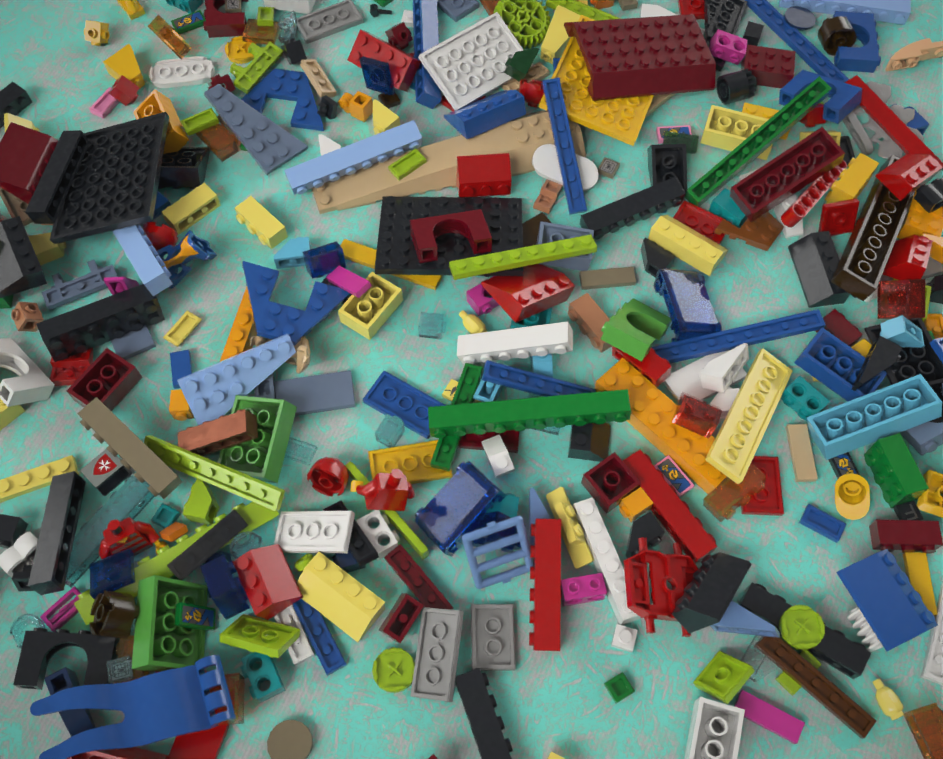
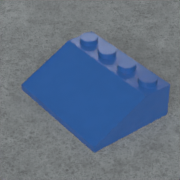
M516 89L504 90L445 114L444 118L460 134L469 139L526 115L524 96Z
M888 549L877 552L836 572L886 651L938 626L934 615L926 608L920 594L914 590L908 576L900 569L896 563V558Z

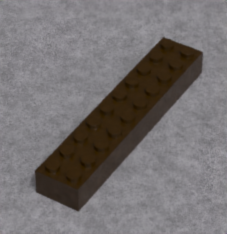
M892 154L881 166L879 172L900 158ZM877 178L875 179L831 280L833 284L862 301L877 289L915 192L900 201Z

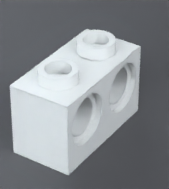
M374 510L356 520L378 552L379 558H377V561L399 546L398 541H400V538L395 530L391 531L388 527L390 522L385 513L381 514L379 510ZM373 522L380 524L375 529L369 527ZM382 539L390 540L386 546L380 545L379 542Z

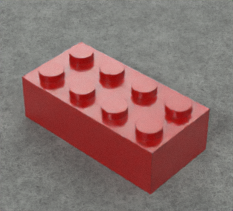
M361 29L347 59L363 70H369L370 74L381 80L383 79L384 82H388V84L398 90L408 92L421 63L420 60ZM365 58L371 59L372 64L366 63Z

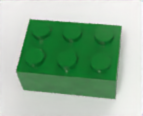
M900 433L878 439L864 454L865 462L871 468L874 480L880 486L883 498L890 508L915 501L929 489Z

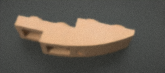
M927 38L906 45L890 58L885 71L916 67L921 60L943 57V41L932 43L931 39Z

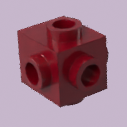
M404 22L385 31L389 44L401 50L408 47V43L413 40L411 31Z
M218 74L210 78L211 82L208 83V90L217 84H220L230 92L236 90L229 74L222 77Z

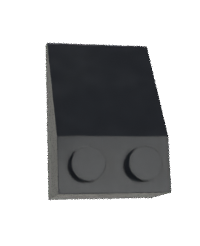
M686 144L651 145L647 149L651 186L676 177L686 193Z

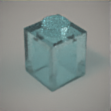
M421 312L418 327L419 337L441 339L442 332L446 333L447 322L443 319V314Z
M386 414L375 432L376 441L389 448L395 447L405 431L402 419Z

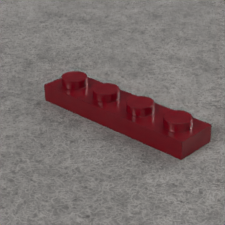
M401 544L384 557L386 562L424 607L453 610V606Z

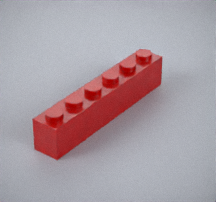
M640 449L624 459L623 462L641 482L640 487L652 500L653 505L650 510L674 541L682 544L681 547L684 554L689 555L697 564L705 556L713 553L717 548L716 540L704 530L702 522L692 515L687 503L680 500L675 488L672 485H668L663 473L653 466L650 457Z
M536 518L535 523L531 524L530 536L534 537V545H530V558H534V567L530 566V579L534 580V588H530L529 600L533 601V610H529V623H533V632H529V646H533L535 651H560L561 519Z

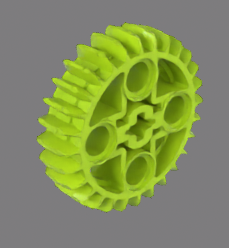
M501 0L498 1L494 9V13L498 12L502 20L508 24L507 27L523 49L526 46L531 49L532 45L536 47L538 44H541L551 23V17L548 16L549 11H545L546 6H541L542 1Z

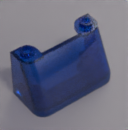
M670 268L658 270L653 286L655 292L664 297L672 321L670 328L674 330L675 338L671 339L672 342L722 331L721 323L716 319L705 288L703 275L699 272Z
M470 461L462 462L456 468L457 472L425 508L422 507L415 513V523L444 554L453 556L458 550L456 547L457 542L462 543V536L468 533L489 508L492 509L494 507L491 503H496L497 501L501 503L507 496Z

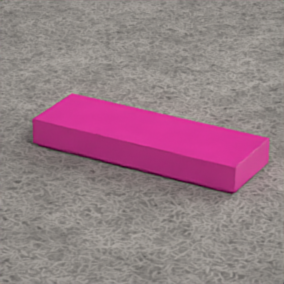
M338 266L326 277L330 283L358 298L372 286L370 281L341 266Z
M744 690L740 691L734 707L745 710L744 718L793 744L798 743L805 722Z

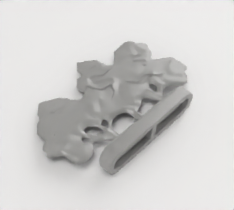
M872 81L865 83L885 104L891 97V86ZM860 105L842 120L862 154L869 155L873 153L874 147L872 142H876L880 146L878 149L879 157L889 159L892 154L898 158L902 157L903 150L869 115V121L861 125L856 114L859 112L867 113L863 111V108H859L861 107ZM899 105L889 107L906 125L914 119L915 109H903ZM865 127H870V129L875 131L871 138H869L864 130ZM908 127L923 142V135L917 129Z

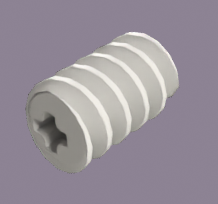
M859 607L849 611L851 614L848 616V620H856L852 627L854 629L860 628L857 636H865L861 643L863 645L870 644L866 650L874 652L882 648L883 645Z

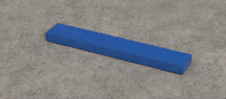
M489 360L484 365L483 381L543 397L596 392V389Z

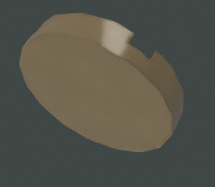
M285 720L277 724L270 732L267 740V751L271 759H307L313 747V736L309 728L296 720Z

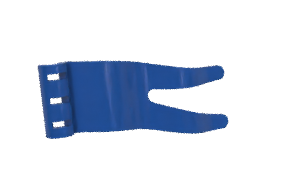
M220 655L207 656L196 661L195 665L157 672L128 682L83 685L64 689L33 702L30 707V712L34 716L74 709L122 711L125 716L121 723L101 726L78 733L42 752L39 759H68L91 751L144 746L168 738L208 730L218 726L220 722L236 719ZM210 666H216L215 670H211L205 673V668ZM221 686L222 690L210 693L209 689ZM227 707V711L215 714L216 709Z

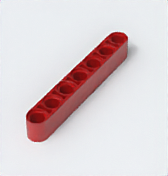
M844 160L806 187L782 214L781 220L784 225L792 228L808 214L835 180L839 178L842 171L847 168Z

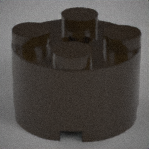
M837 16L823 21V25L818 31V39L827 54L835 56L839 46L852 47L854 45L856 33L847 17Z
M104 590V593H99L93 602L90 615H94V623L90 622V631L96 636L128 638L131 633L133 620L139 615V606L135 605L134 597L131 594Z

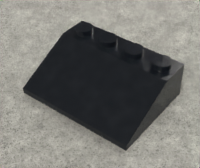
M182 147L178 152L163 154L158 189L164 187H172L174 189L189 187L190 189H195L203 184L210 148Z
M20 216L0 221V298L47 284Z
M920 315L907 318L922 329L925 346L921 348L902 347L899 353L901 359L896 366L892 365L885 371L888 373L887 377L891 385L921 374L935 393L941 392L943 364L929 344L932 338ZM881 324L864 329L871 344L880 337Z

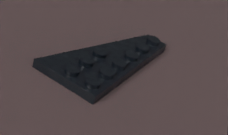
M704 0L705 40L708 47L710 46L711 38L718 29L733 35L736 34L747 1ZM713 56L716 70L721 71L726 61Z

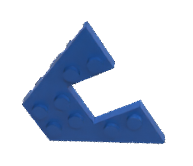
M273 69L241 99L261 114L263 113L267 98L297 101L290 122L291 127L324 131V126L320 115L317 113L318 108L305 72Z
M246 261L242 262L257 336L273 340L289 334L295 346L301 341L303 336L310 333L314 326L327 318L331 311L336 310L338 305L351 295L341 288L315 281L306 311L270 301L279 276V271Z

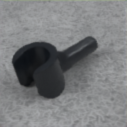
M376 4L370 5V14L373 17H377L379 14L392 15V10L378 9Z

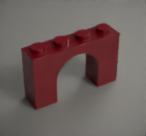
M205 0L207 9L204 10L206 21L203 22L204 30L208 32L209 38L247 36L248 24L245 12L223 13L218 10L225 4V0Z
M481 209L410 220L411 237L419 263L438 260L435 239L445 233H458L465 236L470 242L473 254L492 252V236Z

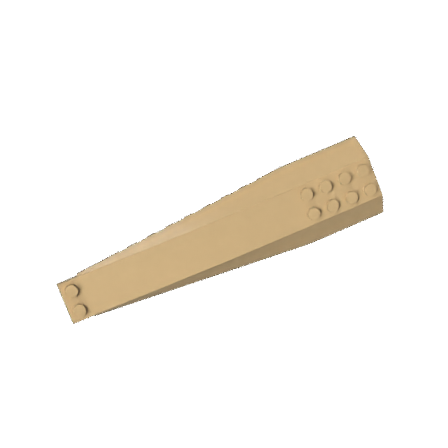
M546 110L523 115L469 139H466L461 134L420 147L417 150L426 158L427 162L400 181L389 171L388 166L412 150L404 152L401 156H392L383 163L377 162L370 168L359 169L352 175L346 174L341 176L337 181H328L319 188L313 187L311 189L319 213L324 214L335 210L340 211L375 204L376 201L382 200L383 196L406 197L415 193H419V195L425 194V191L430 190L440 191L442 188L450 186L455 188L457 187V156L509 153L511 176L535 171L532 165V157L536 149L545 144L555 145L549 114ZM568 120L575 154L586 157L582 131L578 123Z

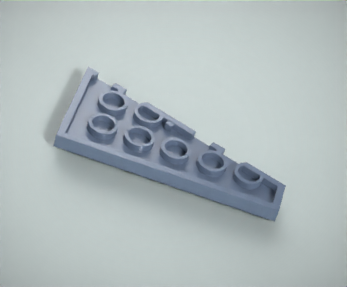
M217 84L204 92V96L266 175L308 149L306 144L221 85Z

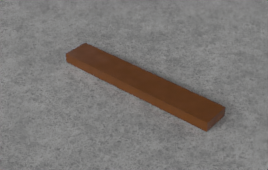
M762 636L755 645L758 650L861 739L867 736L876 723V720L781 638Z

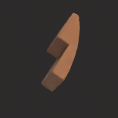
M547 179L541 187L540 194L535 200L533 208L549 214L563 185Z

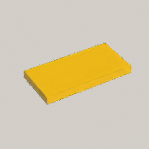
M438 440L368 451L372 480L378 473H391L393 469L401 470L406 475L407 482L411 484L452 478L453 475L452 469L449 472L433 468L430 465Z

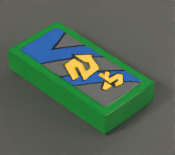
M201 10L171 20V23L177 35L203 26V22L206 19Z
M182 602L177 603L175 626L213 631L215 630L216 609Z

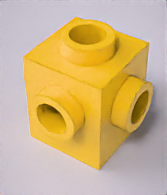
M85 20V40L91 41V45L101 46V43H108L110 36L108 31L109 23Z

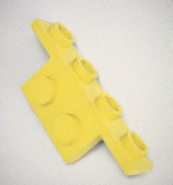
M559 487L546 494V499L554 518L561 519V535L575 569H580L593 562L594 558L584 537L583 529L579 525L575 510L571 506L564 487Z

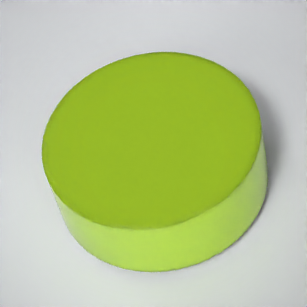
M312 553L305 554L295 562L294 567L298 572L303 571L314 556Z

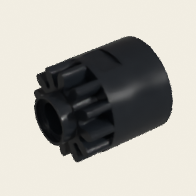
M745 69L718 77L716 84L717 94L723 104L741 101L755 95L757 81L755 76L751 75L752 72Z

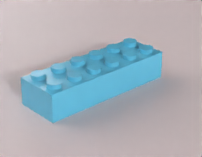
M919 374L807 417L808 432L824 458L828 460L876 442L878 439L892 436L942 417V401L924 377Z

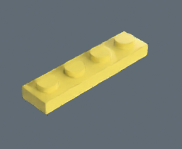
M70 455L1 479L0 503L51 485L53 476L73 471L79 475L75 457Z

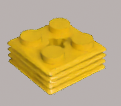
M928 470L923 474V477L929 489L918 497L917 507L921 511L943 518V474Z

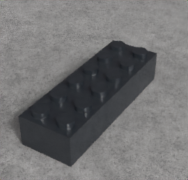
M141 284L42 321L36 325L53 360L57 362L103 345L115 338H121L124 334L131 331H139L145 325L148 327L165 320L156 295L153 296L145 285Z

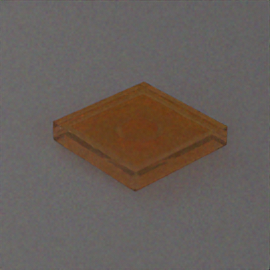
M248 19L242 40L251 43L268 44L272 42L275 44L280 29V22L274 21V27L257 26V19Z

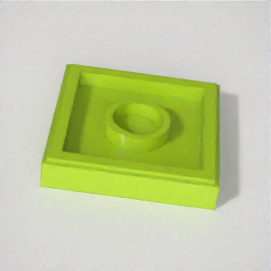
M719 650L694 680L693 684L696 688L729 704L755 670L751 665Z

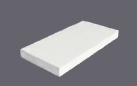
M728 351L706 355L671 373L664 381V384L683 411L718 393V391L702 388L700 371L709 361ZM743 368L729 387L745 379L747 373Z
M281 511L274 544H279L283 553H348L355 513L353 511Z

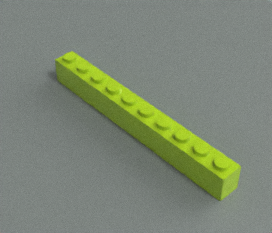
M254 502L247 505L241 503L232 509H235L248 526L224 546L279 515L278 511L271 510ZM223 513L214 518L215 523L207 526L205 523L196 528V534L188 537L187 534L176 540L177 544L169 548L166 545L157 550L158 555L152 559L149 556L137 562L139 566L131 570L130 567H127L121 573L118 572L119 577L114 579L113 583L110 578L107 581H102L98 584L99 589H97L96 593L88 589L79 594V600L74 602V605L85 624L88 625L94 621V615H90L95 597H97L98 593H104L103 590L110 591L113 589V592L131 594L135 598L138 596L139 580L153 575L167 578L174 576V573L167 565L225 518L226 514Z

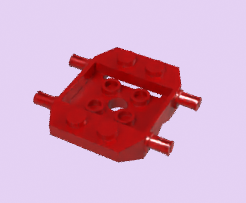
M641 537L638 538V553L624 560L627 608L641 618H644L646 621V633L653 634L656 633L655 619L678 622L672 615L676 608L675 603L684 595V588L691 583L694 578L693 574L698 570V567L689 555H682L681 543L672 544L674 554H663L660 551L648 550L647 538ZM647 563L650 566L649 578L651 579V599L653 604H650ZM666 581L671 584V590L667 587ZM681 625L682 637H691V633H688Z

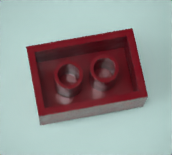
M747 45L746 55L741 62V70L748 69V71H751V75H754L757 85L783 88L794 77L796 51Z
M106 348L69 387L67 393L82 407L87 406L97 397L112 411L139 382L142 376L134 365Z

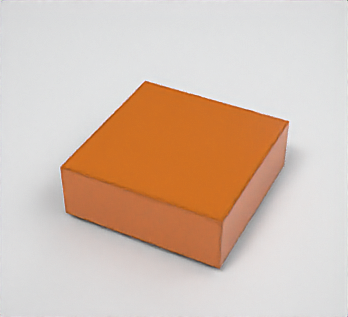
M175 522L161 530L159 535L161 539L173 542L186 534L188 528L185 524Z

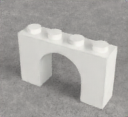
M1 338L0 367L15 372L19 377L2 379L0 399L7 407L48 400L55 384L11 338Z

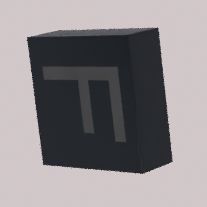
M915 501L896 505L893 508L899 520H923Z

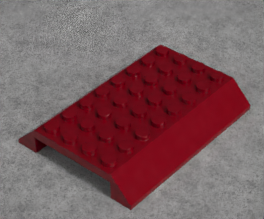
M694 14L564 22L568 37L576 38L589 71L591 80L587 88L592 101L715 89L716 63Z

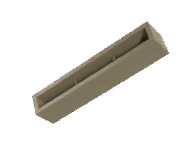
M97 397L77 413L82 418L80 423L87 430L92 428L95 431L93 436L101 444L105 441L109 445L106 449L114 457L118 454L122 458L120 463L127 470L132 468L136 472L133 475L141 483L146 481L150 485L147 489L155 497L160 495L165 499L182 483L181 479Z

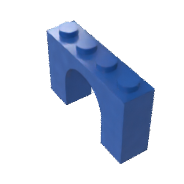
M835 11L833 17L843 16L848 18L856 33V38L864 46H839L834 56V65L840 71L874 73L876 67L881 62L874 13Z
M806 70L799 72L780 89L779 104L785 106L820 76L832 88L827 96L831 99L824 104L823 119L839 124L861 103L862 88Z

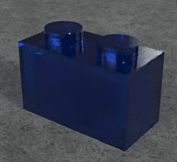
M337 241L303 252L306 270L312 279L323 277L325 274L331 273L338 266L346 268L343 249Z

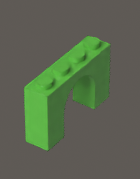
M632 298L628 303L625 302L615 315L611 316L609 322H605L601 329L603 332L601 340L642 362L648 355L655 339L660 340L665 335L672 318Z

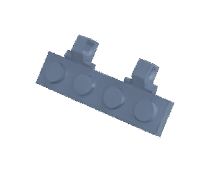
M93 259L87 262L90 273L64 283L59 273L52 275L55 285L51 286V289L41 292L47 308L52 310L107 288L104 278L118 277L114 266L109 265L99 268Z

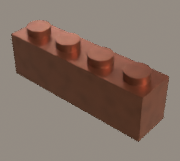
M241 409L237 410L236 413L220 416L213 421H205L201 425L188 427L186 430L178 432V447L204 456L258 438L257 417L249 411Z

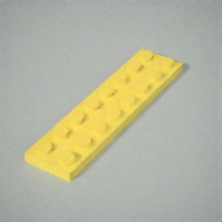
M763 348L758 351L705 458L708 463L737 484L743 481L793 370Z

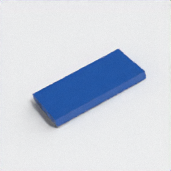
M386 371L381 373L363 398V403L426 439L431 435L429 431L428 407L445 406L440 401Z

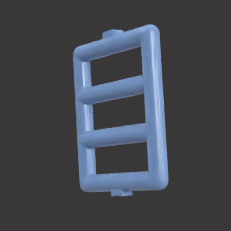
M515 516L498 523L492 521L487 523L486 527L462 536L477 589H482L499 582H503V584L510 582L511 578L530 572V566L534 567L533 558H530V546L522 516ZM513 526L517 528V534L473 548L471 541ZM517 542L521 544L522 549L480 564L477 563V556ZM524 557L525 565L485 579L481 577L480 572Z

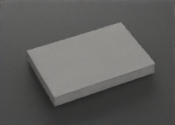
M471 604L472 670L480 668V671H515L514 604Z

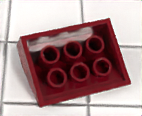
M11 122L0 141V187L29 204L58 140L50 135Z

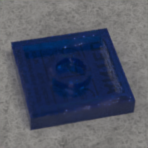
M364 56L360 58L366 88L392 96L395 90L389 64Z
M131 548L90 564V595L93 599L99 593H104V590L116 591L135 583L134 553Z

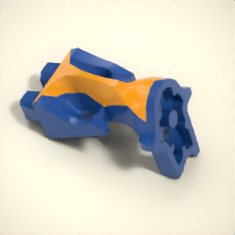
M191 230L187 232L178 245H168L157 251L165 263L164 266L167 267L172 275L169 278L173 284L168 288H174L192 270L191 267L186 265L191 260L201 259L206 261L217 256L209 246L210 243L197 237ZM168 253L167 258L164 259V255ZM182 267V271L178 273V268Z

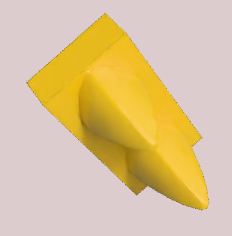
M117 0L131 20L145 14L143 7L137 0Z

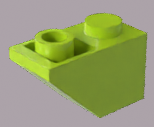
M196 478L195 483L191 487L189 499L184 505L183 515L192 522L212 525L219 505L209 485Z

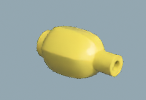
M464 310L459 313V316L463 319V326L470 334L487 332L484 322L476 315L467 314Z
M880 678L872 681L877 690L875 697L882 712L890 717L892 721L904 716L903 704L897 694L890 687L884 686Z

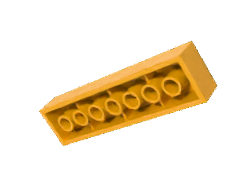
M621 358L596 381L594 388L596 392L628 389L631 415L630 420L626 421L666 457L669 455L678 467L709 496L729 478L705 460L715 438L624 358Z

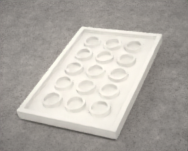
M498 12L421 53L418 58L453 109L458 110L512 80L511 76L504 73L507 68L505 63L509 56L513 57L515 52L523 51V48Z

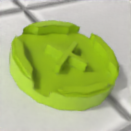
M791 606L782 614L779 620V630L782 638L796 649L807 650L814 648L824 637L825 625L822 617L809 606Z
M393 647L385 649L373 663L372 673L374 681L379 688L386 692L398 693L404 691L411 686L413 681L414 659L402 648Z

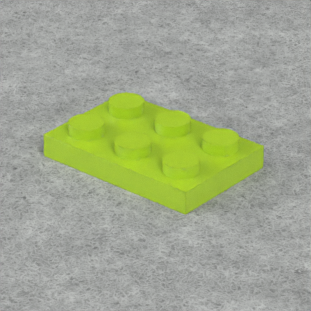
M243 614L220 634V642L231 647H239L250 652L279 658L300 637V629Z

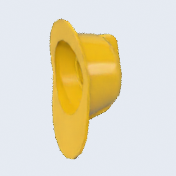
M854 473L842 475L835 483L836 509L846 519H860L867 514L870 507L869 484L864 477Z

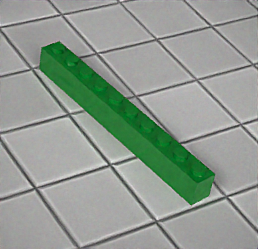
M819 76L688 188L685 198L690 203L700 207L827 98L832 88Z
M628 389L428 407L429 431L431 437L444 438L451 435L464 436L473 433L482 435L486 432L503 433L508 430L524 431L531 428L540 430L554 426L562 428L566 425L583 426L588 423L604 424L611 421L620 423L630 420L631 415Z

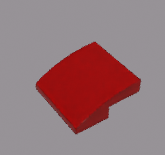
M93 348L57 362L51 358L52 371L49 379L55 384L54 386L72 385L93 363Z

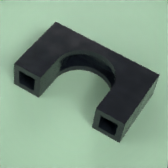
M34 628L33 631H25L13 683L14 686L19 689L42 690L50 659L59 650L70 646L80 647L87 654L88 664L84 685L112 684L111 665L116 663L120 643L119 638L96 636L87 630H79L78 633H70V630L56 629V632H47L48 629Z

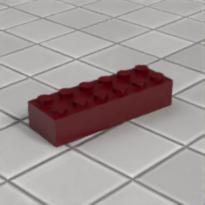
M821 127L732 186L730 197L749 221L753 222L842 163L845 152L828 132Z

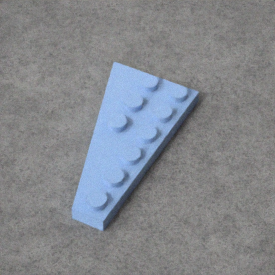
M285 334L178 379V384L197 424L201 425L205 421H213L226 414L233 407L236 395L246 396L294 355L296 351L289 334Z

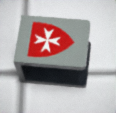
M107 449L81 469L83 475L103 496L109 494L133 474L130 469L127 470L120 463L121 459L117 455L114 457Z

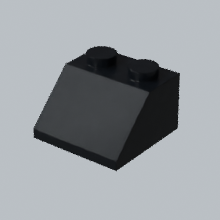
M588 423L583 426L571 425L568 458L598 462L606 459L609 451L611 425L608 423Z

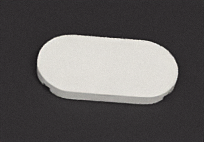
M203 56L161 60L149 69V78L152 84L159 88L200 85L210 81V78L215 74L213 62Z
M545 144L540 146L532 157V165L536 173L545 179L563 185L555 145ZM576 154L584 192L595 186L599 173L596 165L591 160Z

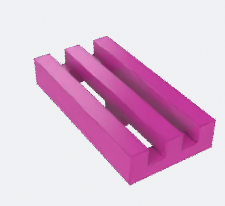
M75 586L40 616L53 632H56V629L62 628L78 613L74 602L79 600L78 595L81 593ZM75 594L77 595L72 601H70L67 605H65L64 607H62V606H63L67 601H69ZM58 609H60L59 612H58L52 619H50V620L48 619V618H50Z

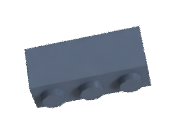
M541 221L536 245L590 234L593 237L594 230ZM592 253L539 264L588 271L592 260Z

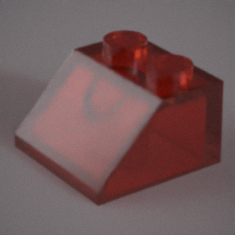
M682 391L672 423L709 439L718 426L722 410L718 406Z

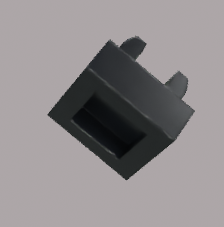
M327 95L322 96L317 113L322 117H328L330 120L334 119L338 103Z
M25 565L23 572H14L12 581L19 592L34 591L28 586L32 565Z

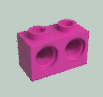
M718 29L710 40L709 49L712 56L738 65L746 55L747 39Z
M602 573L561 580L563 607L604 600L607 595Z

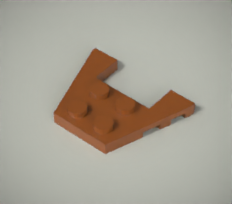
M766 212L753 222H750L747 218L740 228L723 219L714 233L719 235L724 233L729 235L730 239L735 240L739 238L746 241L745 244L768 251L784 226L769 212Z

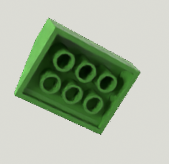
M236 395L231 414L236 413L237 410L245 409L256 415L258 438L221 450L217 463L263 482L278 483L297 407L281 399Z
M157 575L139 580L137 597L139 615L135 621L132 669L161 672L195 665L196 661L204 658L206 631L175 626L176 604L180 602L207 607L208 586Z

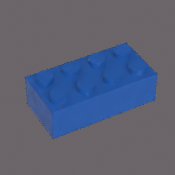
M823 327L794 362L846 401H851L874 392L888 374L883 372L856 391L851 390L865 357Z

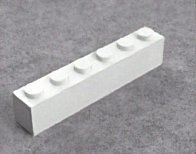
M567 321L458 336L457 357L463 364H474L479 362L485 363L487 360L508 361L512 358L525 359L529 356H546L547 354L554 353L565 354L566 352L573 351V330Z
M593 497L574 503L573 508L576 518L583 529L584 537L594 558L593 564L597 573L603 574L607 597L619 625H625L640 619L639 615L627 608L625 571Z

